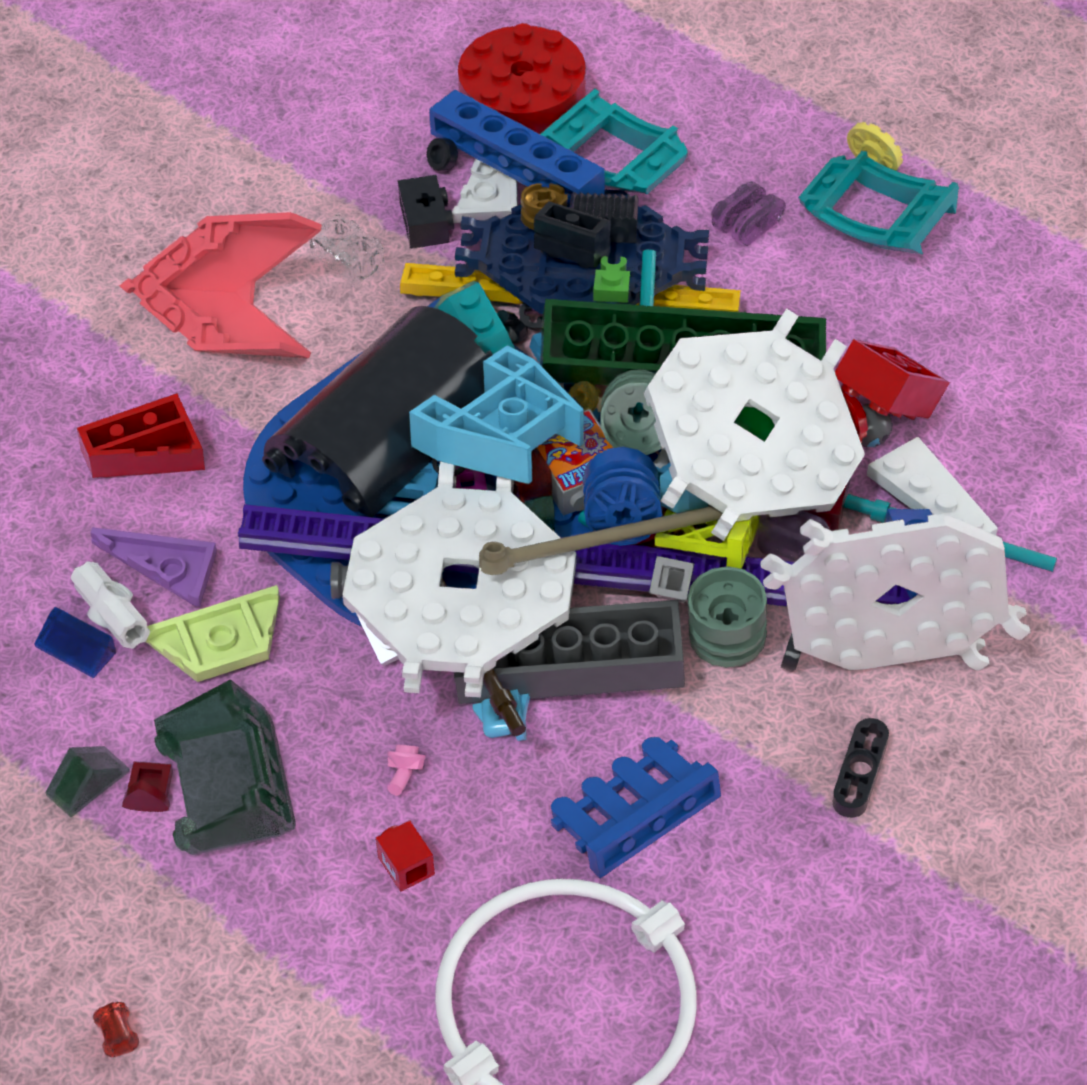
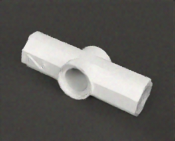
M87 561L84 565L75 568L71 575V580L74 582V588L90 606L87 613L88 617L94 623L108 628L123 647L134 649L138 644L145 642L150 634V630L147 628L146 620L130 603L133 597L132 592L124 585L112 581L98 563Z

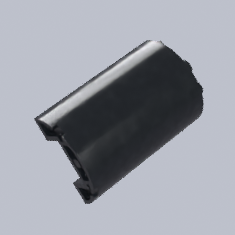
M427 306L413 307L403 314L267 440L264 446L262 461L270 471L274 473L279 472L291 479L296 475L292 460H299L311 466L319 473H325L338 479L342 501L345 506L353 512H360L373 518L433 459L411 446L409 412L433 395L460 409L484 394L483 361L493 354L490 350L484 353L474 341L478 336L464 323L450 314Z

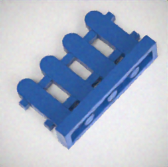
M649 737L642 743L644 758L637 763L629 757L615 759L612 763L614 778L607 783L599 777L585 779L581 785L584 798L577 803L568 797L555 799L551 804L553 816L551 824L557 831L564 828L577 840L575 842L576 849L581 854L587 851L590 869L601 879L720 798L721 789L718 770L709 762L703 766L698 761L690 764L677 753L679 751L678 744L672 739L666 743L659 737ZM655 767L669 780L660 784L647 772ZM624 787L638 799L631 805L617 793ZM596 808L608 821L599 825L586 812Z

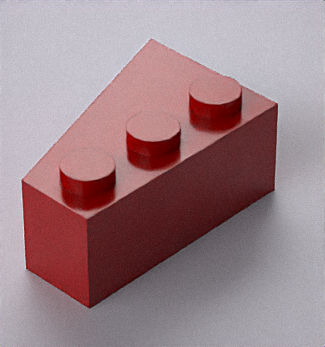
M178 393L77 427L80 450L92 478L205 470L203 448Z

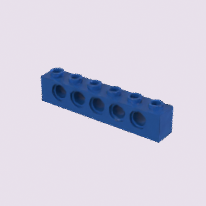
M453 90L429 108L430 131L433 136L451 139L457 149L527 187L537 183H541L542 187H549L550 183L559 185L565 189V194H568L567 207L569 208L571 194L574 192L577 194L582 192L584 195L587 193L591 195L594 193L597 195L605 194L604 168L457 90Z

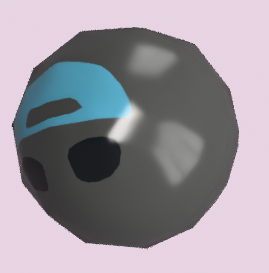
M869 403L862 404V407L866 414L868 431L861 445L864 447H876L883 444L889 438L892 431V419L889 413L887 416L882 415L868 406Z

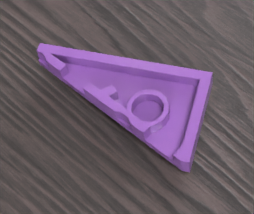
M92 527V544L192 605L201 606L217 554L216 543Z

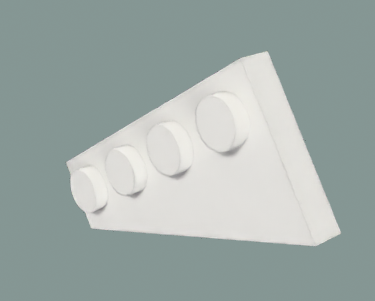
M919 437L868 464L867 476L909 508L930 509L932 515L944 513L993 535L997 534V526Z

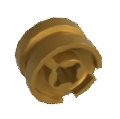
M541 183L526 187L521 193V221L523 224L534 230L536 214L549 201L567 207L568 194H565V189L550 183L549 187H542Z

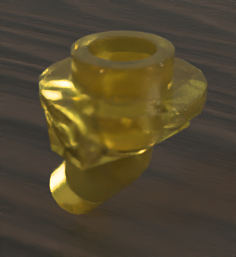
M580 381L575 383L570 389L569 395L583 408V411L590 409L593 412L599 403L601 390L588 381Z

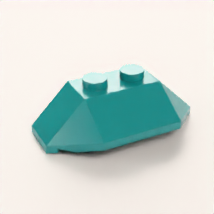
M472 281L444 294L434 308L450 314L470 328L478 336L474 341L484 353L490 350L494 355L507 345L514 348L506 328L479 282Z

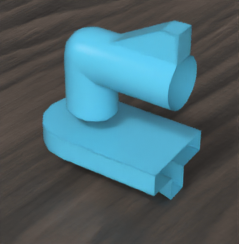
M518 689L511 690L510 692L517 703L515 709L526 727L525 718L530 696L528 693L520 695ZM490 698L483 700L482 703L472 704L474 713L483 723V732L487 737L496 738L511 735L504 719H499V716L495 713L489 702ZM526 730L523 734L516 736L517 741L526 740Z

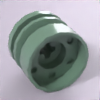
M630 370L617 375L607 385L601 402V429L606 440L614 448L627 447L637 449L645 455L662 448L654 426L656 419L652 407L647 405L644 396L647 386L656 375L655 373L647 370ZM637 402L643 403L644 410L641 411L640 415L633 414V407L636 406Z
M721 567L701 574L691 585L687 597L691 647L699 658L711 665L726 668L742 666L755 659L764 649L767 638V598L765 588L756 576L744 569Z

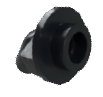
M505 310L497 312L512 343H519L526 338L528 327L522 323L521 319L512 312Z

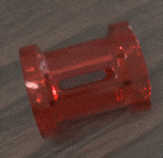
M111 1002L98 1008L93 1014L94 1023L97 1027L101 1028L104 1038L102 1048L104 1054L108 1057H118L132 1052L140 1043L137 1033L131 1030L128 1021L130 1012L124 1002Z

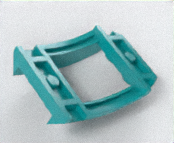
M596 88L540 134L574 152L602 128L631 146L643 150L618 173L605 170V187L625 192L649 194L682 165L688 155L684 142L681 143L677 134V127L672 125L668 129L648 123L629 113L618 104L613 103L611 105L599 96L600 91Z
M861 151L856 158L846 160L845 155L831 158L798 198L799 202L812 215L853 238L883 249L923 255L921 243L945 213L956 214L959 186L956 182H952L948 187L937 186L935 180L918 178L897 172L868 157L867 151ZM855 180L869 189L908 205L889 230L852 220L834 211L832 207Z

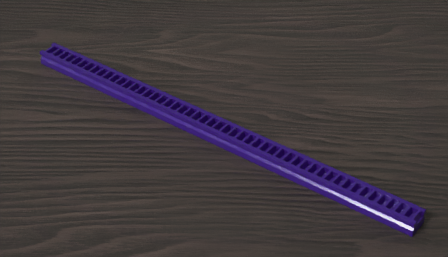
M244 504L242 524L238 530L239 549L350 560L354 537L384 519ZM608 543L575 551L576 568L573 584L650 592L656 558L659 556L694 564L689 586L690 590L691 585L701 574L714 568L727 567V558L677 549L638 545L619 546ZM746 557L742 569L756 576L764 586L763 580L771 572L761 568L760 562L763 559ZM784 561V562H786V563H788V564H791V565H792L793 563H795V562H791V561ZM453 564L443 569L446 571L479 574V568L470 564ZM784 585L775 590L764 587L767 604L787 606ZM895 585L877 599L876 602L889 605L900 604L911 599L905 588Z

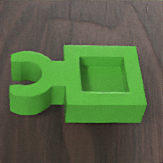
M603 256L601 258V269L595 271L593 301L628 303L630 271H626L627 259L621 257L620 263L610 264L607 262V256Z

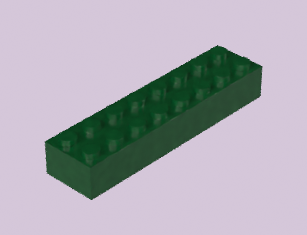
M545 299L542 315L540 366L556 382L608 385L617 375L630 370H647L656 374L681 338L773 331L782 315ZM799 316L785 339L821 361L826 354V318Z

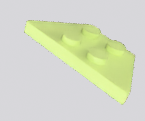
M275 585L149 625L147 628L150 630V634L145 642L196 682L268 660L280 600L278 586Z

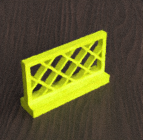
M667 509V511H666V513H665L664 516H668V515H672V514H677V513H675V512H673V511ZM763 515L752 516L750 520L736 521L722 543L705 540L715 536L711 533L718 522L715 520L706 522L708 526L699 530H695L692 526L656 533L655 546L726 557L727 567L742 569ZM679 529L686 533L681 536L668 534Z

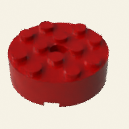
M527 23L503 27L477 37L465 49L458 64L459 92L541 134L586 96L585 59L576 44L557 30L530 26Z

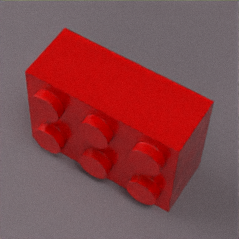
M856 339L852 340L835 370L837 380L843 383L840 388L848 394L857 398L862 395L869 399L870 403L868 406L882 415L887 416L890 413L898 418H901L903 415L911 420H915L916 417L930 418L950 384L946 379L894 347Z

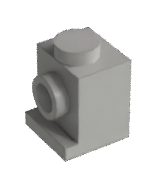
M657 556L649 593L657 595L656 597L678 600V602L686 603L694 564Z

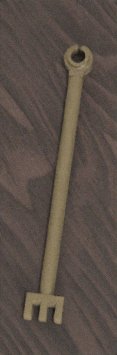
M710 506L513 549L509 546L505 547L500 542H488L484 544L483 549L479 552V568L485 574L499 575L514 567L516 563L719 520L723 513Z

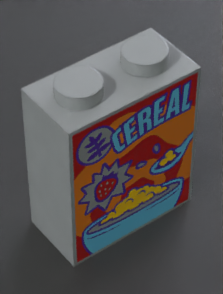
M590 409L583 411V445L578 446L560 435L554 434L531 451L532 467L563 516L575 511L584 510L583 475L586 465L595 455L614 448L606 440L601 425Z

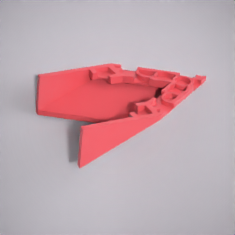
M292 212L206 216L197 223L198 228L187 237L181 236L145 264L143 266L144 271L134 279L128 278L119 285L127 293L133 292L141 299L140 304L172 332L176 333L179 331L188 339L187 344L195 351L309 358L311 352L253 305L254 289L257 280L321 231L322 224Z

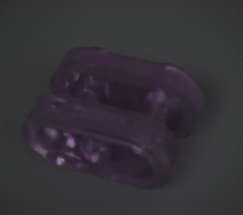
M749 181L746 184L740 185L734 193L714 206L711 212L712 225L723 233H729L732 230L731 235L735 241L743 246H749L780 221L785 212L786 203L774 194L766 196L765 188L754 181Z
M803 510L799 511L796 515L769 517V514L759 515L757 546L767 556L771 553L783 561L796 562L805 554L803 546L811 540L809 537L801 534L800 527L810 519L829 530L828 524L822 518Z

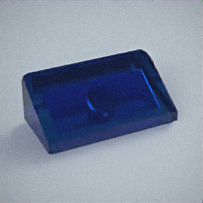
M54 607L49 613L34 643L36 648L92 678H95L116 654L112 636L58 607Z

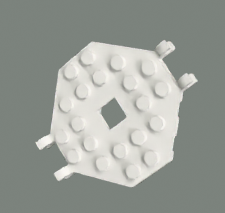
M788 309L785 310L773 331L681 338L644 392L647 405L652 407L656 419L654 426L662 450H666L671 464L669 471L673 481L667 488L661 502L673 509L685 490L694 494L723 513L711 532L723 541L736 521L750 520L752 516L769 514V517L796 515L801 510L816 509V512L830 511L865 455L833 369L847 346L835 339L820 361L785 338L799 317ZM744 407H755L772 419L775 427L765 442L734 423Z
M440 462L437 488L354 537L343 590V602L352 613L356 612L366 622V627L384 645L388 644L398 654V659L404 664L402 677L405 678L404 692L420 693L423 670L463 672L464 682H466L465 697L481 698L483 676L487 671L496 666L497 660L510 652L516 654L538 640V634L553 624L558 627L569 620L576 568V552L571 551L516 563L514 567L499 575L483 573L481 568H479V552L483 549L484 544L488 542H500L505 547L509 546L513 549L560 539V537L513 495L514 480L497 476L496 491L455 488L457 482L456 476H454L455 465ZM453 564L476 566L479 568L476 589L440 587L443 569Z
M944 513L929 515L928 522L905 526L904 520L873 524L872 531L850 535L848 529L831 531L810 519L800 527L801 534L811 539L803 546L805 554L791 565L770 553L760 562L761 568L771 572L763 580L764 587L775 590L784 585L794 648L848 670L869 669L960 655L969 667L978 671L989 664L988 657L978 652L986 646L985 640L980 637L998 623L1003 626L1010 636L1018 640L1023 639L1030 633L1029 626L1019 621L1026 615L1025 608L1008 604L1005 550L1002 538ZM895 585L918 593L916 597L900 604L887 605L876 602L877 599Z

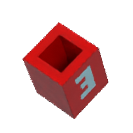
M410 820L399 826H391L381 835L375 837L378 859L400 892L435 875L433 854Z

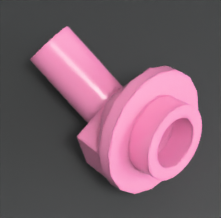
M396 745L395 752H387L388 767L397 768L394 777L388 785V791L395 796L401 795L412 775V771L423 769L426 755L418 754L419 747Z

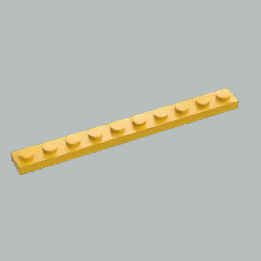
M405 263L400 280L401 294L441 297L467 283L476 281L480 283L489 301L510 302L518 305L523 303L479 270H474L468 277H455L456 267ZM674 285L654 295V306L739 312L741 290L705 287V291H697L689 286Z

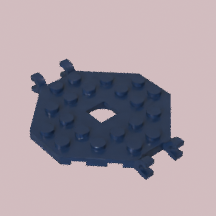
M605 189L604 196L608 193L611 196L614 194H616L617 196H620L621 194H623L624 196L628 195V193L623 190ZM521 204L511 208V214L501 219L497 216L487 220H476L475 218L464 216L461 219V230L472 231V233H462L461 246H473L480 239L482 241L480 251L456 247L455 261H464L466 264H456L455 277H468L474 270H479L539 314H543L545 299L629 305L640 303L642 253L644 250L656 251L654 295L682 281L686 282L693 290L705 291L706 278L696 277L695 275L706 274L707 261H694L692 263H685L683 261L684 250H689L691 256L697 259L708 260V246H699L698 243L709 242V230L702 229L688 232L677 225L671 228L663 222L662 215L646 205L638 206L636 244L610 242V251L607 255V262L610 264L620 263L621 257L627 259L626 271H630L628 303L593 301L595 271L601 269V263L596 268H584L575 261L563 257L553 258L547 252L535 249L534 235L536 232L525 226L521 221Z

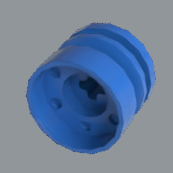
M627 447L610 448L595 455L586 465L583 475L584 514L586 525L591 532L662 517L658 470L649 456L637 449ZM650 535L631 538L609 544L619 546L636 544L648 538Z

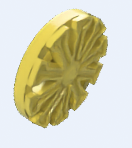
M861 122L853 126L848 132L847 143L855 157L861 151H867L868 157L895 171L903 163L901 158L903 154L899 145L894 144L895 140L887 132L885 134L882 133L880 127L871 123L867 125L866 122Z

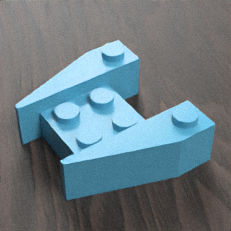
M508 345L483 361L484 394L460 409L433 395L409 412L411 446L440 462L527 484L532 482L531 451L554 434H558L578 446L584 444L583 408L533 358Z

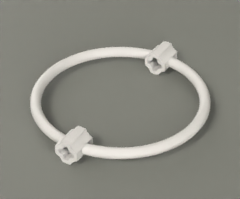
M578 879L542 880L527 883L497 895L473 912L459 927L443 955L438 970L435 992L436 1013L440 1031L446 1046L453 1056L452 1059L444 1064V1071L453 1085H505L493 1077L498 1072L499 1065L496 1063L490 1050L478 1041H474L466 1047L456 1027L452 1008V984L459 958L471 938L491 918L518 903L543 896L577 895L601 900L617 906L637 918L632 922L631 927L637 941L653 953L664 946L671 958L680 988V1013L676 1031L662 1058L647 1074L632 1085H659L676 1067L684 1054L695 1024L697 992L689 959L676 937L684 930L685 923L681 919L679 911L670 902L666 903L662 900L650 909L625 892L596 882Z

